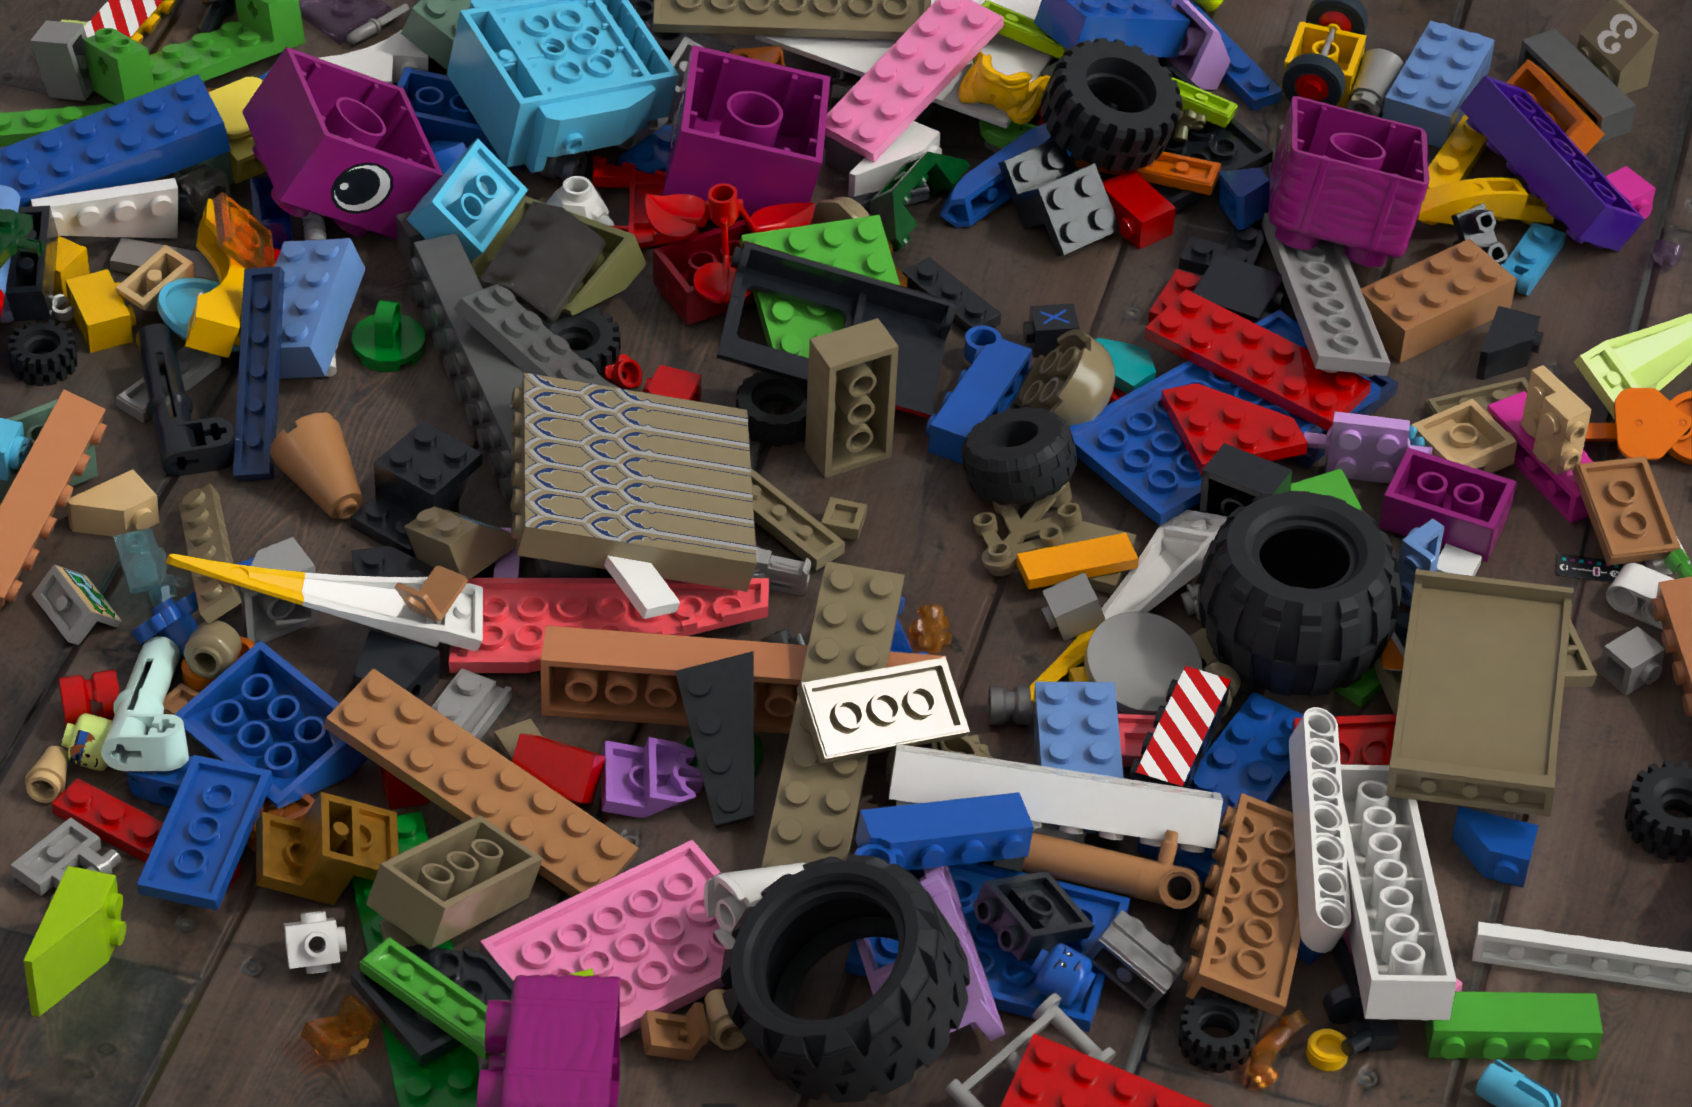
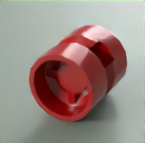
M115 669L94 672L88 680H85L82 675L58 678L65 726L68 723L76 725L78 718L84 713L113 720L115 716L114 702L120 693Z

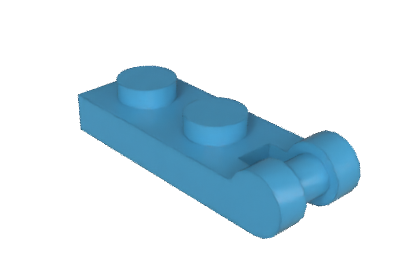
M1537 222L1532 223L1506 262L1501 264L1504 269L1516 278L1515 288H1517V293L1529 296L1563 247L1566 233Z

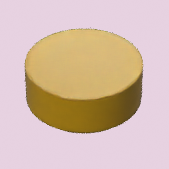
M1333 1029L1315 1031L1311 1034L1307 1043L1306 1057L1315 1068L1323 1071L1341 1069L1345 1066L1349 1057L1344 1054L1341 1048L1342 1041L1347 1038L1339 1031Z

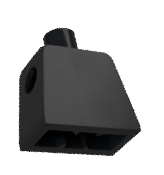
M370 630L354 671L353 686L355 688L374 668L422 701L441 679L440 651Z

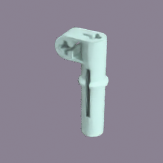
M151 637L144 642L126 688L119 693L114 702L115 716L103 743L101 755L103 760L116 770L171 771L182 767L189 760L183 720L176 715L164 714L163 702L180 661L178 646L166 637Z

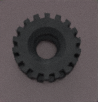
M596 306L592 310L586 309L573 316L549 308V315L541 312L538 316L542 320V324L554 335L565 339L570 349H581L582 351L573 352L581 359L592 363L597 373L607 381L603 374L604 367L614 364L617 361V356L621 354V332H619L617 321L613 322V316L608 312L602 316V309Z
M1672 760L1663 761L1662 768H1659L1654 763L1648 766L1647 772L1642 769L1637 774L1636 780H1633L1624 819L1627 820L1625 826L1627 832L1633 831L1631 839L1636 844L1643 841V850L1649 854L1653 850L1659 851L1658 858L1667 860L1668 855L1675 856V862H1685L1686 856H1690L1692 859V769L1688 768L1689 762L1681 761L1680 766H1673ZM1665 810H1679L1686 813L1690 817H1674L1668 814Z

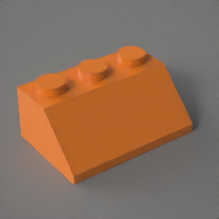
M1529 59L1506 82L1525 89L1585 155L1605 135L1545 71Z

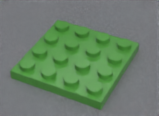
M880 215L741 235L739 240L740 247L743 246L744 241H748L900 285ZM752 290L768 347L809 358V340L811 338L843 329L844 318L840 314Z

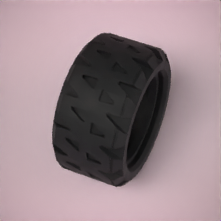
M850 854L846 861L838 857L830 856L802 865L804 870L794 875L784 874L761 892L762 899L754 907L749 906L745 909L732 930L731 935L735 940L733 949H725L721 981L728 990L723 992L722 996L731 1020L777 1080H784L793 1092L813 1100H819L822 1092H825L832 1102L835 1103L864 1101L870 1092L879 1090L881 1094L885 1095L912 1081L914 1072L923 1065L929 1068L941 1055L950 1042V1029H958L968 1003L966 986L970 984L968 959L959 943L958 936L930 894L914 875L898 864L892 863L889 865L878 857ZM883 937L898 941V953L891 973L882 987L861 1006L846 1014L823 1020H806L794 1017V1004L800 985L813 966L826 954L843 944L862 938Z

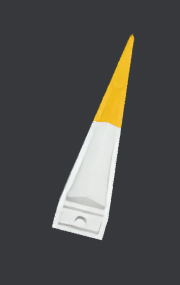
M1186 510L1161 525L1140 555L1138 568L1131 569L1101 608L1105 619L1107 620L1114 615L1125 612L1148 613L1201 572L1203 559L1211 541L1215 539L1220 526L1226 522L1228 516ZM1096 628L1078 635L1071 645L1030 685L1031 701L1034 698L1035 682H1057L1069 673L1070 668H1075L1084 661L1087 645Z
M177 554L168 555L165 562L172 566L437 647L439 642L477 652L483 641V587L470 583L465 585L442 621L438 622L411 611L394 588L399 582L419 591L428 577H372L306 573L231 564Z

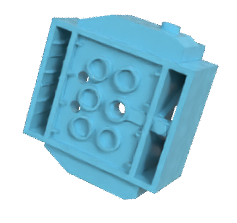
M472 0L469 9L460 10L447 71L451 82L505 167L525 164L531 173L543 171L547 157L552 158L620 145L645 128L649 120L668 117L679 74L629 0Z

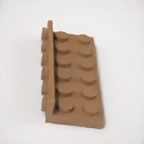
M1241 793L1234 807L1226 806L1219 823V829L1224 830V834L1220 835L1216 841L1212 858L1217 859V863L1212 865L1205 881L1204 887L1210 889L1209 895L1206 894L1201 902L1197 917L1203 919L1202 925L1197 926L1190 944V948L1196 950L1195 956L1191 955L1183 973V979L1188 981L1185 997L1194 999L1200 987H1204L1280 1017L1286 1008L1301 939L1293 813Z

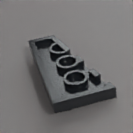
M754 651L675 671L715 828L755 818Z

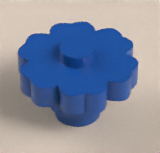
M195 591L174 603L172 598H169L153 608L151 611L154 616L131 632L138 644H144L151 637H166L178 646L180 658L183 657L185 645L192 632L198 626L192 616L194 612L199 610Z

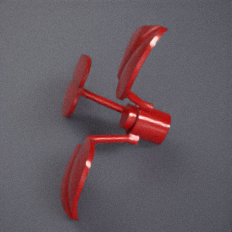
M727 183L712 186L708 191V200L706 201L700 197L688 194L666 196L646 194L645 197L646 214L649 223L659 235L665 238H689L695 233L697 226L704 227L709 216L717 226L721 227L723 263L711 262L701 266L695 272L693 279L696 292L701 297L717 304H728L736 269L730 267L728 227L735 223L739 213L750 231L758 233L811 225L815 212L814 202L787 203L761 208L750 217L743 206V200L738 199L736 188ZM753 289L746 291L745 298L752 292Z

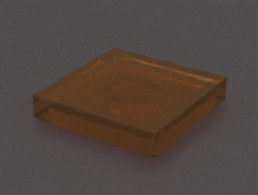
M222 192L213 199L218 247L245 269L274 267L275 257L271 231L228 195Z

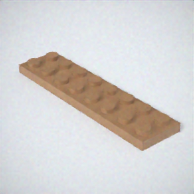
M374 668L325 719V729L461 822L465 823L480 815L542 857L543 860L538 874L571 897L621 874L636 857L639 849L637 846Z

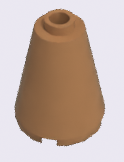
M313 413L294 421L297 425L295 429L288 434L283 429L272 442L270 455L273 462L329 517L333 519H348L359 510L363 498L341 425L329 413Z

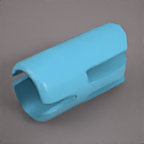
M1499 1059L1493 1060L1494 1063H1490L1476 1086V1095L1495 1107H1561V1100L1557 1094Z

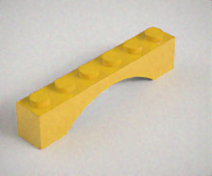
M209 198L207 200L198 226L196 247L214 268L219 285L210 292L197 297L187 325L186 347L229 358L233 345L240 346L244 269L251 268L248 262L252 252L250 242L254 232V226L249 225L250 210Z

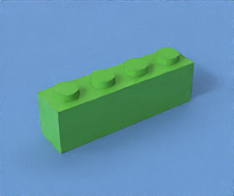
M1455 991L1450 1020H1423L1428 1058L1596 1060L1603 1035L1596 993Z

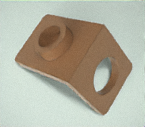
M436 566L419 591L399 582L394 588L411 611L441 622L468 580L464 575L442 566Z

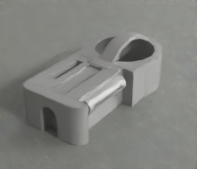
M756 547V565L760 570H754L752 578H769L770 590L800 596L806 593L811 569V561L808 558L803 562L774 556L772 551Z

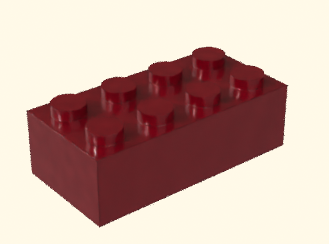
M744 220L737 221L728 227L730 262L735 246L740 247L739 240L741 235L752 234ZM721 227L653 249V283L686 326L726 312L728 304H717L701 297L696 292L693 281L695 272L701 266L711 262L723 263ZM753 291L745 298L743 306L755 302Z

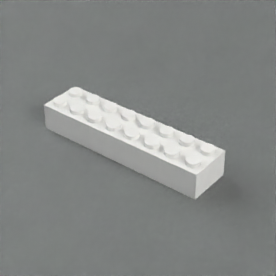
M1341 764L1351 921L1347 928L1365 1019L1450 1020L1457 981L1417 800L1386 796L1390 765Z

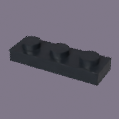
M930 257L902 272V283L908 288L956 301V311L952 323L966 333L975 326L982 325L995 328L1001 324V313Z

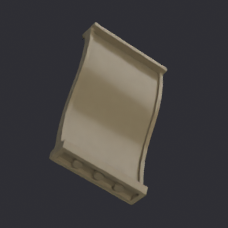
M1416 569L1386 796L1551 817L1574 588Z

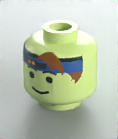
M84 713L80 715L76 725L68 723L61 746L69 748L67 755L69 762L96 771L106 770L109 765L103 760L101 750L113 720Z

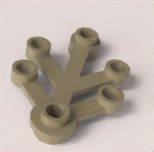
M1069 481L1055 494L1035 501L1022 519H1020L1015 509L1016 504L999 505L996 502H992L994 511L1001 514L1010 532L1004 541L997 534L998 525L995 514L983 512L974 517L973 522L976 534L982 536L987 546V549L982 553V563L990 574L1006 576L1013 573L1018 567L1016 561L1018 553L1064 544L1061 528L1073 527L1082 521L1080 506L1077 503L1070 502L1072 492ZM1050 507H1059L1057 510L1058 515L1041 520ZM1040 535L1038 539L1022 543L1027 538Z

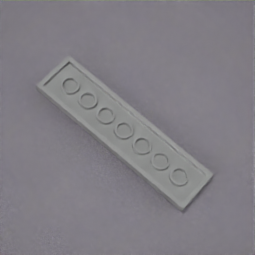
M1264 213L1261 226L1278 271L1282 275L1284 287L1315 369H1320L1327 373H1336L1338 371L1353 372L1364 377H1371L1373 375L1387 376L1390 367L1389 358L1349 259L1344 252L1343 245L1318 239L1317 245L1313 249L1303 250L1290 247L1276 238L1275 231L1277 227L1270 222L1269 213Z

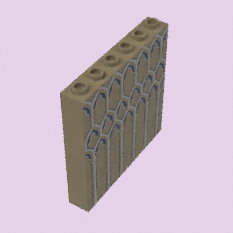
M524 373L521 386L513 388L510 409L516 410L513 413L510 434L516 435L512 442L510 459L516 461L512 468L510 482L511 486H516L511 499V512L517 513L512 521L511 538L517 539L518 556L606 569L604 564L607 556L652 563L663 579L748 591L757 559L747 410Z

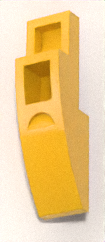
M1500 177L1467 179L1428 189L1417 217L1420 222L1428 225L1445 223L1454 226L1451 218L1452 215L1465 211L1474 205L1485 203L1486 209L1493 211L1497 221L1515 219L1532 225L1533 222L1553 224L1555 219L1546 211L1548 205L1545 201L1527 193L1518 179Z

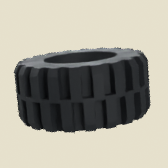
M1097 38L1093 43L1087 40L1066 50L1063 56L1059 58L1041 98L1043 121L1047 123L1046 128L1050 136L1057 138V145L1063 151L1067 149L1071 152V157L1080 162L1082 159L1088 162L1089 165L1095 163L1097 169L1104 167L1107 168L1108 172H1119L1121 169H1124L1125 172L1139 169V167L1143 168L1152 164L1155 159L1159 158L1181 117L1183 105L1176 80H1171L1172 73L1166 66L1162 67L1159 64L1158 58L1152 54L1150 56L1142 52L1143 48L1136 45L1131 47L1125 45V41L1117 39L1113 42H1108L1107 38ZM1097 98L1110 101L1121 107L1126 112H1121L1112 109L1107 105L1103 104Z

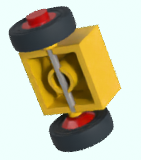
M1360 0L1312 1L1306 15V22L1300 21L1284 63L1281 89L1283 90V95L1290 102L1294 96L1347 108L1350 92L1354 86L1362 55L1364 54L1367 37L1364 34L1368 26V14Z

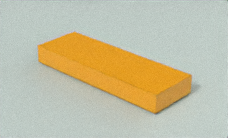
M1125 532L1018 553L1016 561L1029 590L1055 585L1084 572L1087 578L1136 569L1138 568L1139 558Z

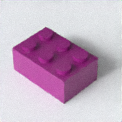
M1407 448L1384 495L1379 528L1407 536L1412 529L1420 528L1431 519H1434L1444 526L1441 548L1449 544L1481 555V560L1488 562L1510 515L1516 481Z

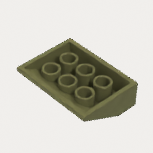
M523 196L484 253L470 262L479 282L490 286L498 284L517 296L571 316L626 290L647 265L634 234L527 196Z

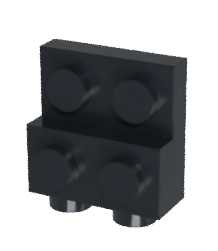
M1048 871L986 880L973 905L977 920L982 924L987 923L998 935V943L1001 949L1005 952L1010 951L1019 962L1037 959L1042 948L1050 952L1058 943L1088 939L1094 928L1091 921Z

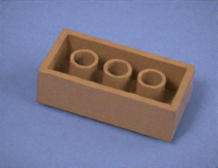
M1468 239L1361 288V292L1385 351L1401 363L1493 320L1498 306L1511 309L1516 278L1471 239Z

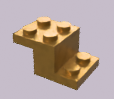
M324 792L318 795L301 822L262 812L256 821L257 885L330 905L335 904L353 876L374 881L380 864L399 855L397 812Z

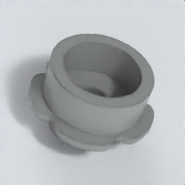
M1188 583L1186 584L1187 592L1181 594L1184 608L1188 616L1196 614L1197 619L1201 620L1198 605L1199 584L1191 586Z

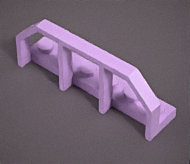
M948 866L923 869L925 876L920 878V883L930 894L958 936L959 943L968 959L970 984L966 986L968 1003L958 1029L970 1024L974 1030L980 1028L991 1042L1006 1034ZM857 939L858 950L874 995L887 980L895 961L878 969L869 939ZM950 1029L949 1032L951 1033V1032L956 1031V1030H958V1029Z

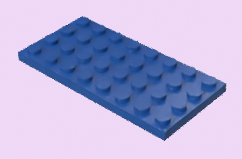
M1281 310L1255 323L1308 350L1299 324ZM1189 360L1107 405L1094 419L1070 426L1077 458L1159 526L1200 503L1202 475H1200L1161 403L1162 390L1198 383L1293 417L1303 435L1305 431L1320 434L1325 430ZM1372 382L1370 393L1350 413L1355 414L1379 400L1381 388Z

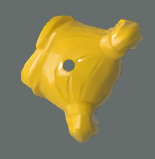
M980 51L972 59L973 65L967 71L958 89L959 101L963 104H977L981 102L987 105H994L996 108L1006 112L1008 118L1019 125L1028 123L1041 105V98L1050 80V76H1041L1030 82L1032 74L1027 72L1005 75L993 68L992 56L990 54L985 55Z

